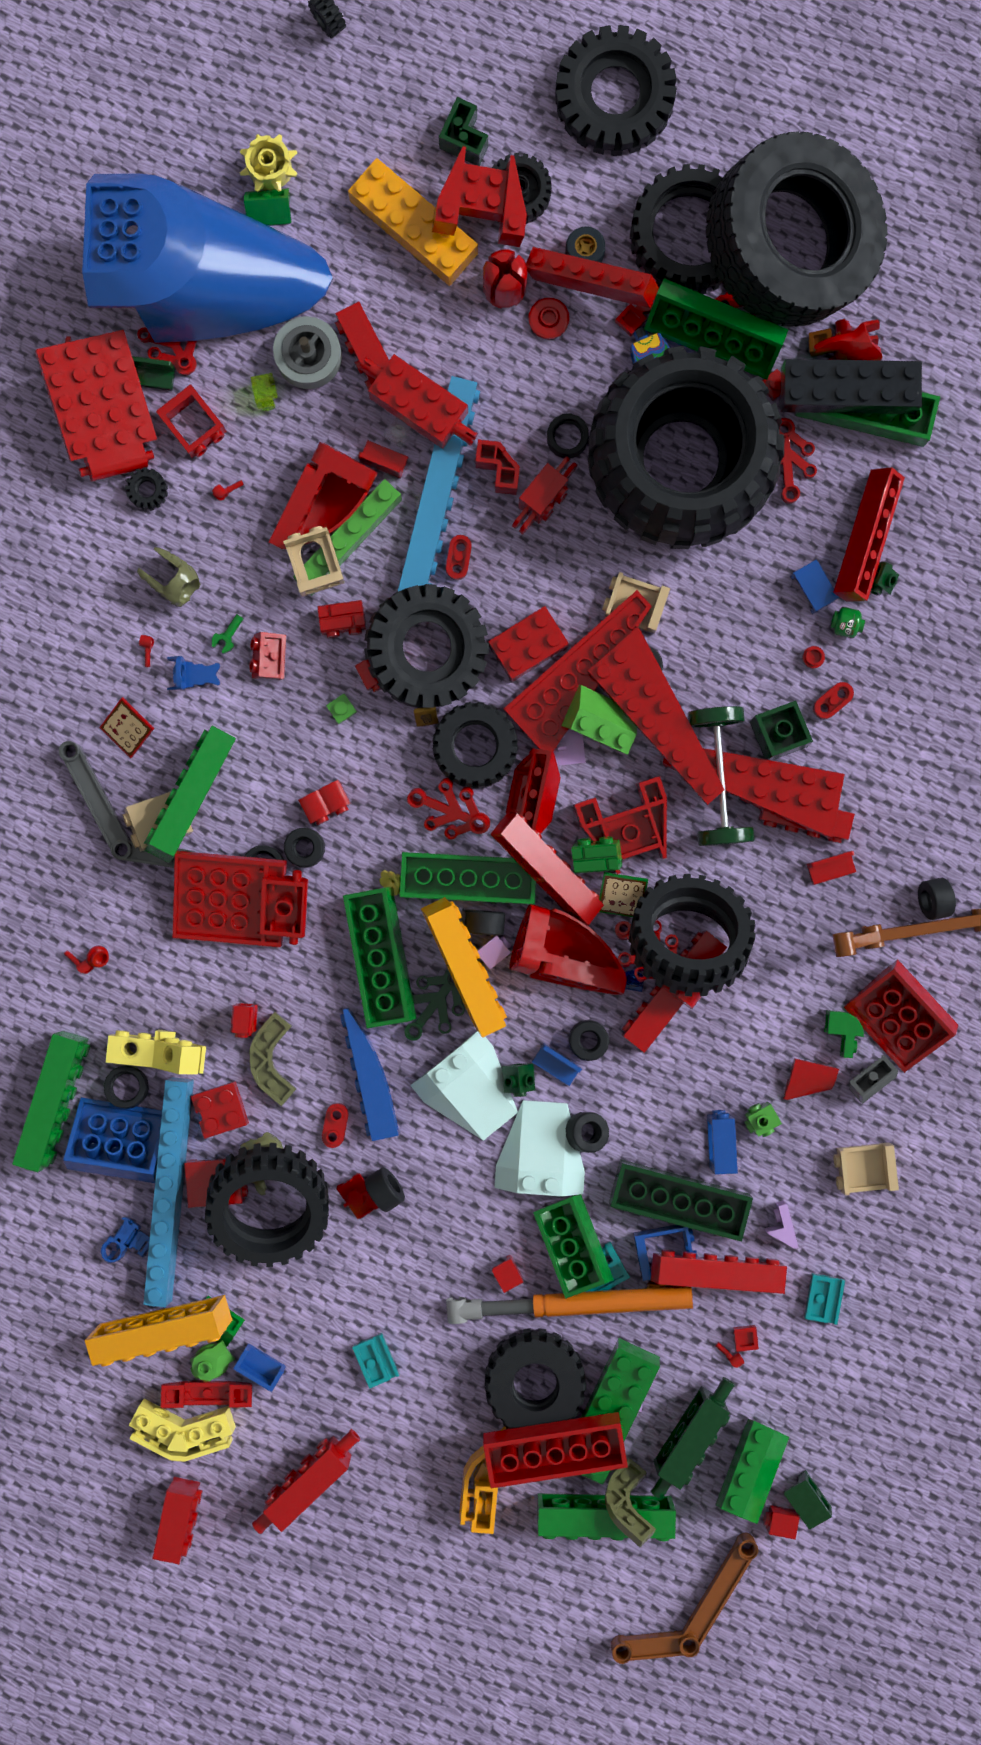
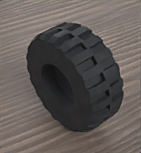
M531 1328L523 1329V1333L517 1334L514 1332L508 1335L509 1339L506 1341L502 1340L497 1345L495 1352L491 1353L485 1370L486 1399L496 1419H501L503 1426L511 1429V1427L519 1428L564 1421L570 1418L574 1419L579 1413V1406L583 1405L585 1399L586 1379L581 1358L578 1352H575L573 1349V1345L568 1340L564 1341L561 1339V1335L555 1332L552 1334L547 1333L546 1329L538 1328V1331H531ZM534 1363L549 1367L556 1376L554 1391L548 1397L541 1400H528L520 1396L514 1387V1377L522 1367Z

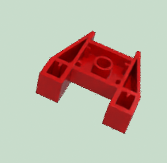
M463 146L437 199L432 232L454 236L459 215L500 222L498 244L520 247L525 235L527 213L514 155H510L506 171L465 163L466 147Z
M660 776L636 783L642 805L604 818L602 817L596 797L573 804L578 823L588 838L591 839V842L599 841V838L607 836L613 837V840H620L622 860L656 848L660 858H667V796ZM614 870L616 874L621 873L620 870Z

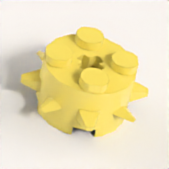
M257 134L256 139L251 141L248 149L240 150L246 163V167L240 172V175H249L255 184V191L257 192L261 189H276L280 192L281 187L286 185L291 177L297 176V172L292 168L290 160L297 154V151H288L282 142V135L280 134L275 138H271L269 135L260 136Z

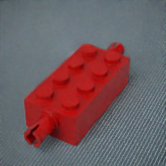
M395 354L392 355L383 368L368 357L363 359L365 363L361 362L359 369L375 379L368 390L369 398L442 449H444L454 434L468 443V445H472V440L475 441L478 433L462 423L468 414V405Z
M350 1429L340 1441L334 1436L329 1440L327 1438L323 1439L316 1447L318 1450L313 1455L309 1453L302 1459L299 1469L296 1471L292 1469L284 1477L285 1481L280 1487L276 1484L268 1492L267 1495L269 1497L265 1500L266 1505L263 1514L252 1522L253 1528L259 1534H262L273 1523L283 1532L348 1470L352 1456L348 1451L360 1441L359 1435L353 1429Z

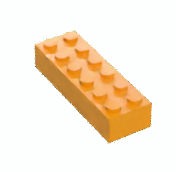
M378 158L371 163L348 190L349 200L353 205L449 287L478 255V243L458 226L454 236L432 232L435 207Z
M444 897L421 908L465 1008L480 1036L483 1038L506 1027L504 1019L507 1018V1015L499 1002L495 1001L498 995L490 982L486 981L489 975L481 962L477 961L480 955L472 942L468 941L471 935L463 922L459 921L462 916L457 905L453 901L449 902Z
M221 1295L100 1323L84 1341L92 1366L101 1364L104 1367L111 1365L117 1360L127 1362L134 1359L135 1356L143 1355V1357H149L157 1351L171 1352L179 1346L193 1347L201 1341L215 1342L220 1339L232 1321L226 1297Z

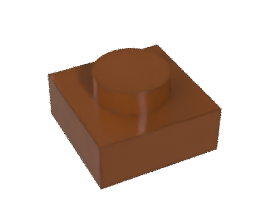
M831 328L809 333L811 357L833 353V351L814 352V345L832 337Z

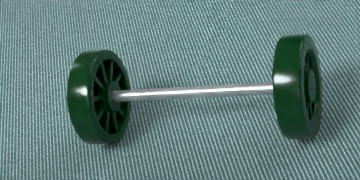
M725 706L689 711L687 714L691 727L714 728L717 776L725 789L720 727L743 723L745 721L744 708L741 706ZM724 790L719 795L722 827L716 828V830L699 831L697 833L699 846L755 841L753 827H728L726 790Z

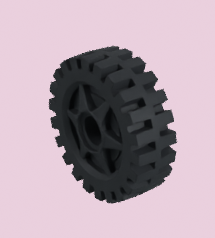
M514 153L520 186L524 188L522 195L527 213L526 224H528L530 220L532 222L537 220V217H540L549 205L552 192L551 177L547 168H544V164L541 161L537 162L536 157L528 158V154L523 153V156H519V153ZM510 154L506 155L504 160L502 158L499 159L497 165L494 164L492 168L506 171Z

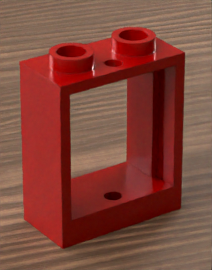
M191 384L156 411L191 458L202 456L207 451L206 447L213 442H220L225 436L224 433L227 432L224 425ZM196 400L215 426L189 445L170 420Z

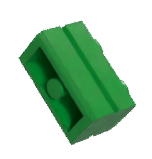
M611 836L601 837L599 841L591 842L590 838L579 839L571 848L574 873L620 870L622 867L620 840H613Z

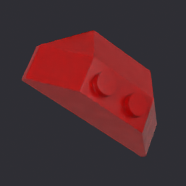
M533 748L529 755L514 769L506 814L522 815L527 820L530 828L540 834L552 822L561 779L553 751Z

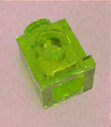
M268 373L250 377L258 409L262 408L263 411L275 409L274 399L278 398L276 385H271L275 384L273 374Z

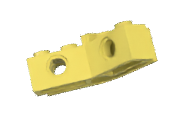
M116 1030L115 1034L108 1035L106 1063L152 1067L176 1074H198L204 1071L206 1046L194 1044L188 1040H179V1038H175L176 1032L156 1030L155 1037H151L152 1034L149 1033L129 1035L128 1031ZM131 1042L137 1047L136 1053L130 1050Z
M145 1398L129 1424L130 1427L135 1429L130 1440L171 1461L182 1462L229 1448L233 1440L232 1436L229 1435H232L236 1428L229 1406L189 1419H183Z

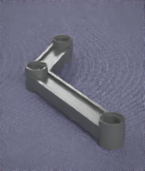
M72 741L63 742L59 747V755L67 766L114 858L174 868L175 855L170 863H167L145 850L140 852L138 847H134L82 747ZM74 746L76 753L73 757L69 758L67 750ZM122 844H125L128 848L125 856H121L118 851ZM178 848V850H177V851H185V852H195V851H192V850H185V849H179V848Z

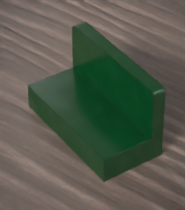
M132 356L141 387L173 390L176 369L170 361Z
M806 1470L798 1475V1483L784 1491V1495L808 1529H812L832 1517V1506Z

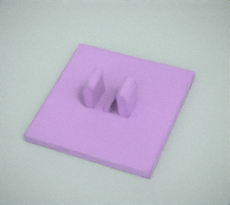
M570 729L567 731L554 750L557 766L586 763L583 735Z

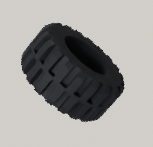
M466 702L464 705L453 707V710L449 713L446 712L442 716L440 723L438 722L432 740L433 755L441 772L453 783L472 789L486 788L502 780L511 770L518 749L517 734L504 712H500L497 707L486 705L484 702ZM470 725L486 727L492 732L496 740L494 756L489 762L481 766L464 764L459 760L454 750V741L457 734L463 728Z

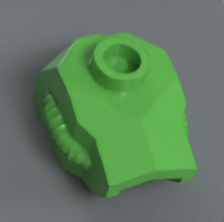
M223 1340L216 1344L209 1343L201 1347L191 1357L192 1367L190 1369L196 1379L209 1382L223 1375L227 1371L229 1363L235 1360V1357L228 1351Z

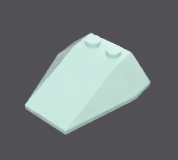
M478 1031L410 1085L425 1104L483 1141L518 1113L511 1093H504L502 1068L494 1047L486 1037L482 1038Z
M522 1101L496 1164L494 1188L514 1193L549 1196L583 1194L585 1171L580 1151L573 1149L566 1138L565 1128L571 1118L567 1103Z

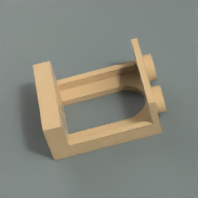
M314 527L309 530L310 533L303 535L295 533L288 536V540L283 541L302 597L345 583L327 527ZM316 542L322 547L330 574L311 580L308 579L301 557V549L304 544Z

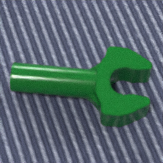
M236 614L224 633H215L212 637V647L215 648L219 641L224 640L226 645L221 652L226 654L232 651L234 648L232 636L243 621V618Z

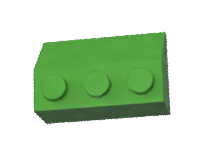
M582 685L578 686L561 726L628 755L637 735L635 724L612 699Z

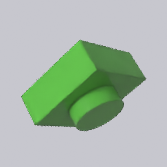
M345 693L326 705L338 724H341L357 713Z

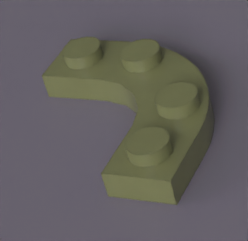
M275 1011L253 1038L249 1052L250 1069L258 1086L280 1106H283L297 1088L275 1068L273 1051L292 1025Z
M629 1458L627 1460L628 1468L617 1469L611 1476L605 1492V1503L613 1523L637 1546L641 1547L654 1534L656 1528L638 1514L631 1504L630 1492L645 1478L647 1472Z

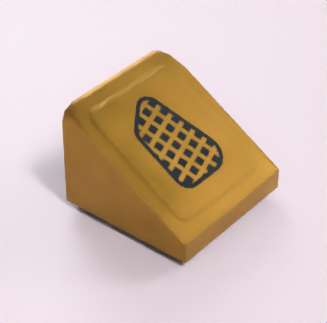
M421 707L413 710L417 727L438 724L436 707Z

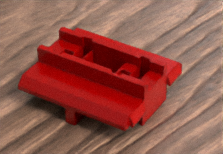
M360 1173L337 1186V1191L346 1202L343 1206H349L357 1219H361L373 1210L378 1209L368 1194L365 1180Z

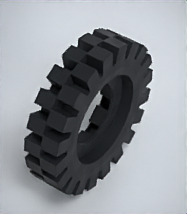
M611 25L600 27L598 35H595L593 30L582 35L581 43L576 40L569 47L568 56L564 54L560 62L555 89L557 113L560 122H565L564 129L570 137L576 135L577 143L585 149L588 145L594 146L593 152L604 155L605 150H611V156H622L623 150L628 149L629 154L640 151L642 144H645L647 147L654 142L657 133L661 134L667 126L676 98L677 87L675 84L677 78L675 68H670L672 60L667 51L661 54L662 45L654 37L650 42L646 41L647 33L640 29H636L634 35L629 34V26L618 25L617 32H612ZM610 67H621L630 71L636 77L640 87V95L636 104L630 110L621 114H610L601 110L595 104L591 93L595 77L601 71Z
M435 584L416 585L403 589L379 605L378 611L373 613L369 621L371 625L366 630L364 641H367V648L364 649L365 660H369L370 663L368 669L372 678H376L379 682L377 685L383 692H388L391 698L399 703L408 704L407 706L417 708H434L452 704L453 701L460 700L467 695V691L474 688L480 680L478 678L479 674L484 673L487 664L484 661V657L489 654V643H485L484 637L488 635L485 624L481 625L479 618L482 616L476 607L471 608L469 606L470 601L462 594H455L453 589L445 586L437 587ZM420 622H432L441 626L450 639V655L445 664L434 671L416 669L407 661L404 655L403 642L405 635L411 627Z

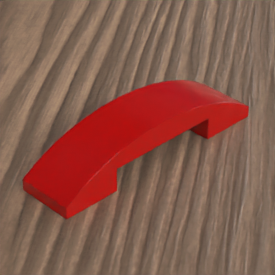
M202 1380L162 1384L161 1408H184V1405L252 1407V1383L239 1381L204 1382Z

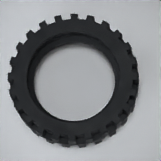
M683 164L682 170L676 171L675 166L668 169L665 177L661 173L655 176L654 183L652 185L648 183L645 186L643 195L639 196L636 202L630 230V239H632L631 252L636 254L635 263L637 267H643L645 269L644 273L651 274L659 288L663 279L694 291L698 290V293L706 294L707 288L710 287L713 288V291L720 288L721 282L715 273L716 268H713L711 261L701 265L678 263L667 257L658 248L653 236L655 217L661 207L668 201L690 196L710 202L718 183L723 178L719 176L720 170L717 168L710 172L705 170V165L699 164L698 169H690V164Z
M684 874L683 878L677 879L676 875L669 876L668 881L665 883L662 879L658 880L655 883L654 889L649 886L645 890L644 896H640L630 927L628 942L631 945L629 950L631 956L636 955L634 963L637 968L643 967V975L647 979L653 977L656 980V986L660 988L662 985L670 987L669 992L674 994L679 990L684 991L685 996L692 997L693 992H699L700 996H707L709 990H714L715 993L721 992L724 984L730 987L734 984L735 978H740L755 941V920H750L752 911L750 907L744 908L745 900L741 896H734V889L730 886L727 888L720 886L721 881L714 879V882L705 880L706 876L699 875V878H691V874ZM670 912H697L713 919L723 928L730 941L729 947L725 953L714 958H685L673 953L659 941L653 930L654 923L658 918Z
M257 1143L250 1150L242 1147L235 1157L232 1153L226 1157L225 1165L219 1163L215 1169V1175L212 1174L209 1179L205 1207L207 1232L209 1236L214 1235L213 1243L217 1247L223 1246V1253L230 1256L234 1254L236 1261L240 1263L247 1260L251 1261V1266L256 1267L258 1263H266V1267H273L275 1262H281L282 1265L289 1264V1259L293 1257L296 1260L301 1259L303 1251L311 1252L315 1248V1240L320 1242L323 1238V1230L327 1229L329 1216L328 1184L325 1182L322 1169L317 1171V1163L313 1159L307 1161L306 1153L301 1150L298 1153L292 1152V1146L285 1145L283 1149L277 1148V1143H270V1147H261V1143ZM261 1180H274L286 1183L297 1189L306 1199V1210L296 1221L289 1225L275 1229H260L246 1225L238 1220L229 1210V1199L236 1190L246 1184Z

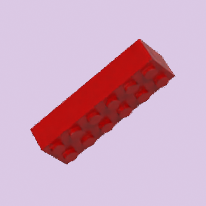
M619 1412L483 1433V1447L491 1489L628 1468Z

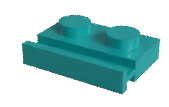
M812 1273L804 1318L838 1325L845 1280Z
M383 1333L352 1345L369 1389L400 1375Z

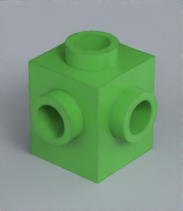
M768 1101L762 1105L757 1103L747 1109L749 1112L744 1114L747 1119L744 1122L750 1133L754 1132L758 1137L761 1135L766 1137L775 1131L774 1128L782 1124Z

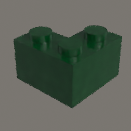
M459 97L456 98L439 135V149L458 157L462 147L465 146V161L480 166L489 145L488 135L473 128L478 118L477 105Z

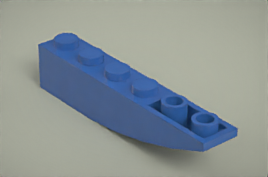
M344 1008V1014H340L342 1026L347 1027L348 1031L345 1041L347 1048L352 1049L353 1057L350 1058L352 1071L356 1070L358 1079L355 1080L357 1093L361 1092L363 1101H360L362 1115L366 1114L368 1123H365L367 1137L371 1136L372 1141L398 1136L399 1128L383 1067L364 1029L349 1008Z

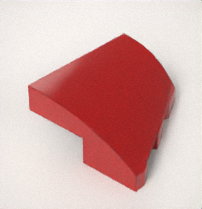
M794 1058L783 1099L790 1100L832 1090L839 1069Z

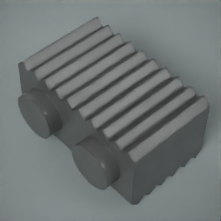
M882 1055L881 1058H878V1061H875L874 1064L871 1063V1066L864 1069V1072H861L860 1075L857 1074V1077L850 1080L849 1090L863 1104L897 1077L898 1070L885 1055Z

